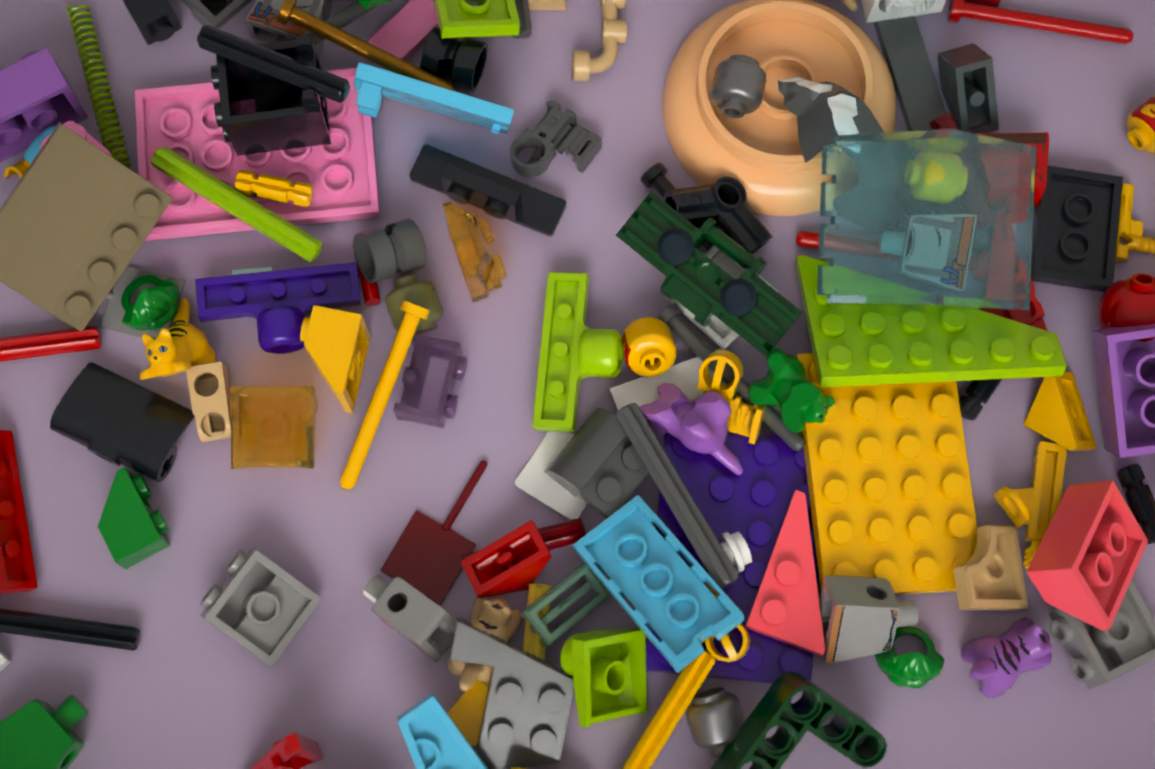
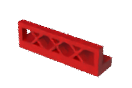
M0 430L1 595L3 593L30 592L38 588L12 431Z

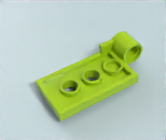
M433 0L441 38L519 35L520 21L514 0ZM468 2H478L480 6H472Z

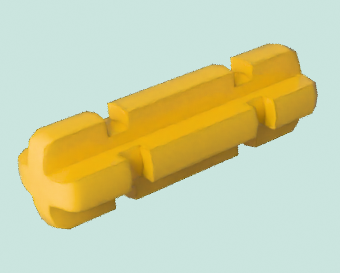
M246 170L238 171L235 179V188L242 194L252 195L257 193V197L285 203L292 200L294 205L304 207L310 206L314 189L309 183L297 181L293 184L290 179L260 174L257 177L255 172Z

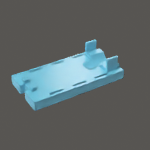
M361 62L358 63L353 85L358 95L356 105L359 106L358 113L377 118L382 97H386L491 129V133L498 135L499 132L507 133L515 110Z
M639 495L573 544L577 554L677 673L704 652L701 644L710 636L715 637L719 641L745 620L739 608ZM654 524H656V526H657V527L663 532V534L666 536L665 539H664V538L662 537V535L655 529V527L653 526ZM681 553L692 565L691 569L678 554ZM707 583L718 597L716 598L704 584ZM623 597H625L629 601V603L634 607L635 611L631 609V607L626 603ZM649 627L660 638L661 642H659L658 639L652 634V632L648 629Z

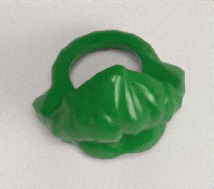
M146 275L132 281L125 288L122 295L121 304L125 310L122 323L136 330H156L174 318L179 307V287L175 279L162 280L154 275ZM147 283L156 285L153 288H144L139 294L135 305L132 306L130 304V297L136 288Z
M911 626L897 628L892 649L888 652L875 654L880 670L887 675L893 684L901 687H923L929 680H933L940 674L945 661L943 656L936 652L934 643L928 634ZM903 635L915 636L924 643L926 656L921 652L897 655L894 642Z

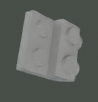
M251 548L247 554L240 550L226 568V571L231 575L220 588L214 584L201 600L200 605L205 610L200 616L272 667L323 598L256 549Z
M1132 580L1110 630H1100L1058 608L1048 613L1052 619L1049 624L1051 635L1058 643L1065 644L1072 657L1070 669L1073 676L1079 682L1086 683L1088 689L1107 683L1155 658V621Z

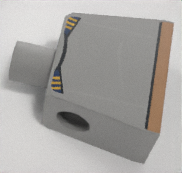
M824 576L820 598L825 642L823 660L825 664L888 652L893 647L897 627L916 626L918 624L919 614L916 602L914 600L898 601L890 582L884 578Z

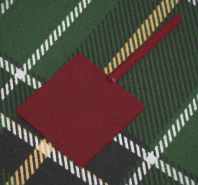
M482 460L477 466L443 525L419 511H415L380 571L392 578L400 577L439 605L442 604L463 569L461 556L473 552L476 546L475 543L450 530L485 471L488 465L485 460Z

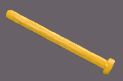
M403 300L400 310L405 311L404 317L340 478V486L349 490L355 487L420 318L427 320L430 312L428 309Z

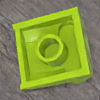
M606 628L575 634L566 640L561 651V665L563 670L573 677L580 727L586 728L590 727V724L636 713H647L646 638L640 628Z

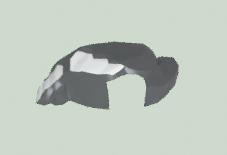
M800 77L778 80V88L784 96V104L790 112L797 116L798 138L805 163L832 142L838 150L848 157L854 167L857 184L848 191L826 201L841 218L871 232L880 233L881 229L895 231L904 224L906 215L902 204L898 201L893 202L899 185L901 170L886 134L865 102L840 85L832 82L817 83Z

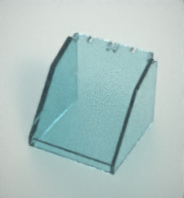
M955 129L833 136V145H822L821 175L832 176V183L821 182L820 216L831 217L830 224H820L818 257L829 258V266H818L817 295H827V304L1030 310L1036 146Z

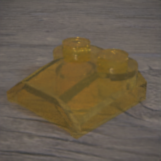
M452 202L444 203L442 205L447 230L471 300L475 302L488 298L490 291L502 287L500 279L507 277L500 255L493 257L488 244L494 242L489 223L487 219L480 221L477 214L472 215Z
M241 385L230 387L231 469L248 467L315 468V415L318 409V401L315 396L314 385Z

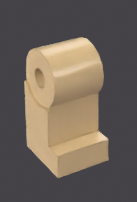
M222 361L192 366L191 369L186 370L192 413L195 415L200 441L204 443L235 437L236 427L229 383H231L229 367Z

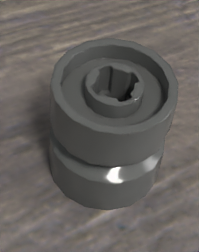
M411 219L388 224L384 230L378 227L355 234L353 238V250L357 266L362 276L369 283L394 277L396 271L407 273L423 268L426 264L427 252L424 238L419 227Z

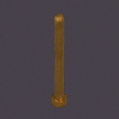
M285 0L279 11L276 21L285 26L290 21L394 73L452 91L456 89L453 84L296 7L297 0Z

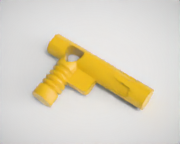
M1127 183L1122 184L1115 258V261L1126 262L1128 260V250L1155 254V238L1143 237V222L1131 220L1134 186ZM1119 239H1124L1128 244L1121 245Z

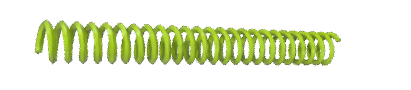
M68 4L66 9L69 12V18H71L70 23L72 31H74L73 36L76 38L75 43L78 45L77 50L81 58L80 62L83 65L82 70L85 72L84 77L90 92L89 97L92 99L91 104L94 106L93 111L97 119L96 124L99 126L98 131L101 133L100 138L103 140L102 145L107 149H111L109 152L114 156V159L124 158L118 161L129 168L131 163L127 160L130 157L126 155L128 149L124 148L126 142L122 141L124 135L120 134L122 128L118 127L121 122L116 120L119 115L115 113L117 108L113 106L115 101L111 99L113 97V94L110 93L112 88L107 86L110 81L106 79L108 74L104 72L106 70V67L103 66L104 60L100 59L102 57V53L99 52L101 47L97 45L99 40L95 39L97 33L93 32L95 26L92 25L94 21L90 19L92 14L88 12L90 7L81 4L70 9ZM79 8H86L83 11H74ZM84 14H87V15H88L87 17H84V18H76L77 16H80V15H84ZM90 21L87 24L78 25L81 22ZM84 28H92L88 31H80ZM85 35H93L88 38H81ZM95 41V42L92 43V44H88V45H85V44H84V43H86V42ZM90 48H97L96 50H93V51H85V50H88V49H90ZM91 55H99L94 58H87ZM97 61L100 62V63H98V64L88 65V64H90V63H92V62H97ZM97 68H102L99 71H91ZM98 75H104L103 77H100V78H93V77L98 76ZM99 82H106L104 84L94 85ZM100 89H107L105 91L96 92ZM111 102L110 104H107V105H101V104H103V103ZM108 109H113V110L108 111V112H102V111H105V110H108Z

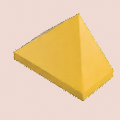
M1065 371L1063 376L1044 377L1023 425L1070 451H1090L1096 449L1097 447L1073 372Z

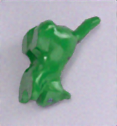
M780 348L770 350L766 357L770 369L766 377L751 382L748 390L750 401L759 406L768 404L771 407L779 408L783 423L787 429L794 433L803 431L805 422H824L828 409L835 404V399L822 394V391L810 382L806 377L803 364L796 357L786 354Z

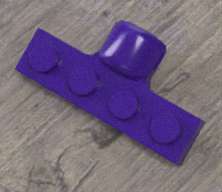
M356 262L195 279L198 318L200 322L242 317L255 318L257 320L260 347L268 353L285 354L301 350L305 347L304 342L300 340L301 326L307 312L312 311L313 305L326 308L361 305Z

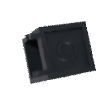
M300 37L296 40L258 44L323 70L313 38ZM216 54L217 65L211 66V78L214 89L219 90L221 102L214 103L215 118L218 127L223 129L225 142L232 143L238 156L331 144L326 97L318 95L316 90L303 89ZM255 99L256 113L241 114L240 101Z

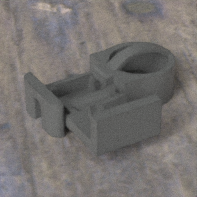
M548 101V113L533 131L526 128L511 146L510 154L514 170L525 177L539 176L548 169L550 162L557 155V149L561 155L565 151L566 155L574 156L573 161L577 163L578 171L583 173L601 150L602 139L600 136L578 125L576 114L573 111L566 109L565 112H562L559 103ZM535 147L536 149L532 157L526 164L516 158L523 149ZM544 152L543 158H542L541 160H539L540 157H541V155H542V153Z

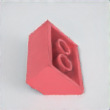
M1113 480L1068 485L1026 572L1046 603L1100 630H1110L1149 540Z

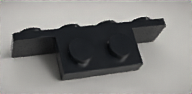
M427 144L422 147L409 174L411 181L443 193L458 203L470 204L484 210L495 218H505L549 237L554 235L566 208V201L564 199Z

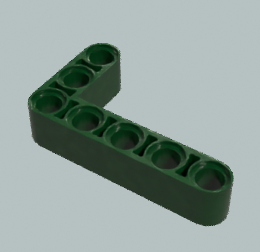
M786 672L773 682L741 726L734 741L728 744L711 769H741L745 763L752 761V765L749 769H780L807 731L862 767L877 765L886 754L887 744L881 733L863 717L797 672ZM803 691L801 698L797 702L791 703L793 696L797 692ZM835 713L833 720L829 724L823 725L825 719ZM778 726L773 736L765 738L767 732L772 727ZM866 735L864 742L855 747L857 741Z

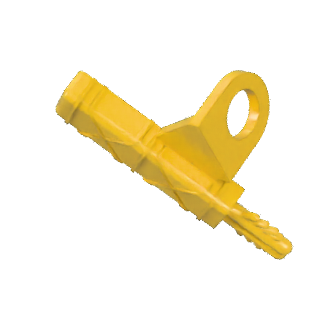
M1041 441L1036 445L1035 456L1033 457L1034 465L1032 483L1030 484L1031 488L1012 490L1007 486H1003L992 495L1017 528L1022 525L1026 526L1025 541L1031 542V546L1024 550V553H1027L1023 556L1026 559L1023 561L1025 569H1028L1063 495L1062 489L1067 449L1056 443Z

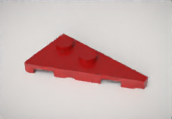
M294 732L275 742L273 748L250 769H301L324 757L317 742Z

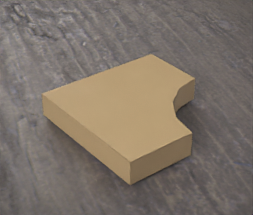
M985 525L978 527L977 544L973 556L965 565L953 568L959 610L1018 611L1027 609L1028 601L1016 526Z

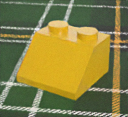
M313 305L311 317H305L302 322L300 340L304 342L306 352L309 353L315 367L344 411L353 413L371 336L362 314Z

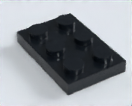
M1048 166L1046 189L1036 210L1030 267L1032 281L1105 292L1113 284L1123 177Z

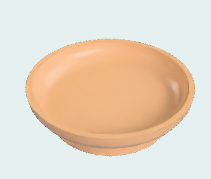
M743 0L717 11L698 25L686 38L675 55L665 80L662 98L663 119L668 140L676 157L700 186L715 184L719 178L725 176L737 179L746 190V204L757 214L795 216L830 207L826 201L848 191L857 184L854 167L848 157L838 150L832 142L805 163L798 138L797 116L790 112L784 104V96L779 91L778 80L800 77L817 83L828 81L840 85L865 102L891 144L896 121V94L889 67L874 41L862 28L842 13L812 0ZM733 55H746L754 58L766 73V84L760 107L755 112L744 114L741 118H731L723 115L720 108L711 101L710 97L715 69L720 62L729 59Z

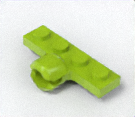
M548 272L532 427L536 431L575 432L579 388L582 380L587 377L615 378L619 375L622 368L624 354L620 333L616 329H595L586 326L590 277L587 273Z

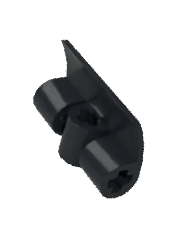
M90 362L73 381L52 415L50 428L86 446L88 451L114 465L120 466L122 464L157 482H161L166 478L174 465L177 455L174 445L195 418V415H193L192 410Z

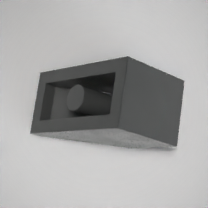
M974 43L937 53L941 90L950 113L954 115L962 139L971 138L974 133H988L999 130L992 57Z

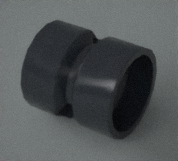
M435 27L430 32L426 41L420 68L443 80L450 78L453 86L474 92L483 74L488 44L469 37H465L462 41H458V38H441L440 29Z

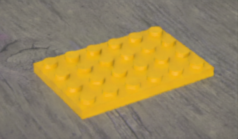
M813 353L796 354L794 357L803 364L806 377L810 382L822 391V394L835 399V404L828 409L824 422H805V428L801 431L806 443L803 450L820 592H822L824 576L828 575L884 578L890 582L895 595L955 592L956 584L953 568L965 565L973 556L977 544V522L956 381L820 387Z

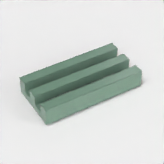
M582 563L522 610L520 615L524 620L527 619L531 624L529 627L532 632L539 635L541 638L539 641L542 646L547 647L609 598L610 595L587 564ZM582 576L586 578V581L542 617H538L537 612ZM593 588L596 594L550 632L545 627L548 623Z

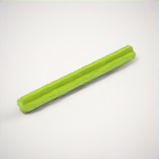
M167 147L158 148L154 152V156L151 159V164L154 168L303 259L311 262L320 255L323 248L320 240Z

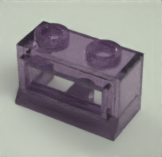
M415 333L412 339L414 351L410 366H406L403 372L402 383L404 390L401 402H395L393 411L397 420L412 421L444 428L446 418L454 419L458 395H453L452 393L455 381H463L468 358L462 356L461 344L458 342ZM431 357L449 361L437 413L419 409Z

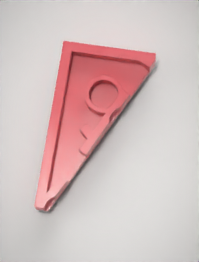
M795 490L745 628L822 657L825 652V642L806 495L801 491Z

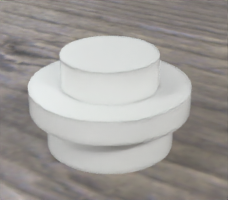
M728 532L721 534V546L738 573L744 571V566L752 562V556L745 539L740 532H735L731 535Z

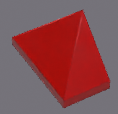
M530 520L462 560L461 564L477 597L486 598L529 590L528 584L534 583L552 555L535 522Z

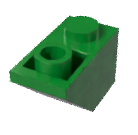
M125 467L116 472L97 527L115 563L127 569L170 546L165 536V533L169 532L170 528L159 509L154 512L152 511L146 499L152 496V493L142 475L134 476Z

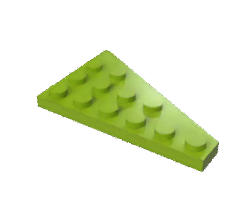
M798 255L796 257L795 270L820 387L1054 377L1064 375L1067 364L1056 333L809 256Z

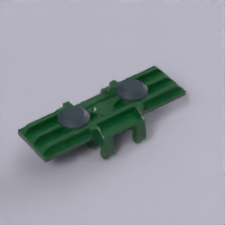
M651 191L616 236L666 276L660 287V292L670 300L674 298L695 315V321L706 327L711 321V316L715 315L766 357L803 312L758 277L767 265L765 259L754 257L717 227L718 222L712 217L708 218L700 228H697ZM706 239L745 269L738 279H734L699 251V248Z

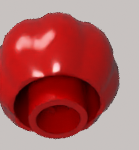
M1137 273L1132 275L1131 278L1119 280L1110 285L1103 293L1098 307L1097 316L1100 327L1103 329L1155 324V277L1149 274ZM1155 337L1143 338V339H1137V340H1138V341H1142V342H1147V341L1153 340Z

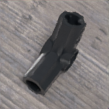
M725 176L719 178L715 184L672 189L663 195V201L692 224L703 223L712 217L718 222L717 226H720L724 233L751 254H754L773 238L746 204V190L743 184L735 178Z

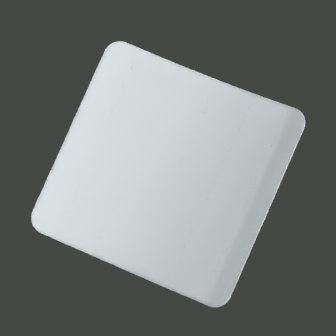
M548 431L515 480V485L568 519H577L588 503L578 495L577 497L572 495L544 472L574 434L570 432Z

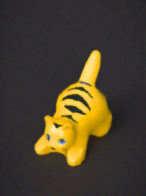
M183 298L180 301L172 326L168 329H162L158 337H152L147 333L142 334L145 355L150 364L139 373L141 380L167 377L191 369L192 366L216 362V352L209 345L205 333L189 323L191 307L188 299Z

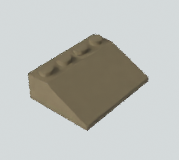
M59 122L0 209V282L48 313L83 332L173 197Z

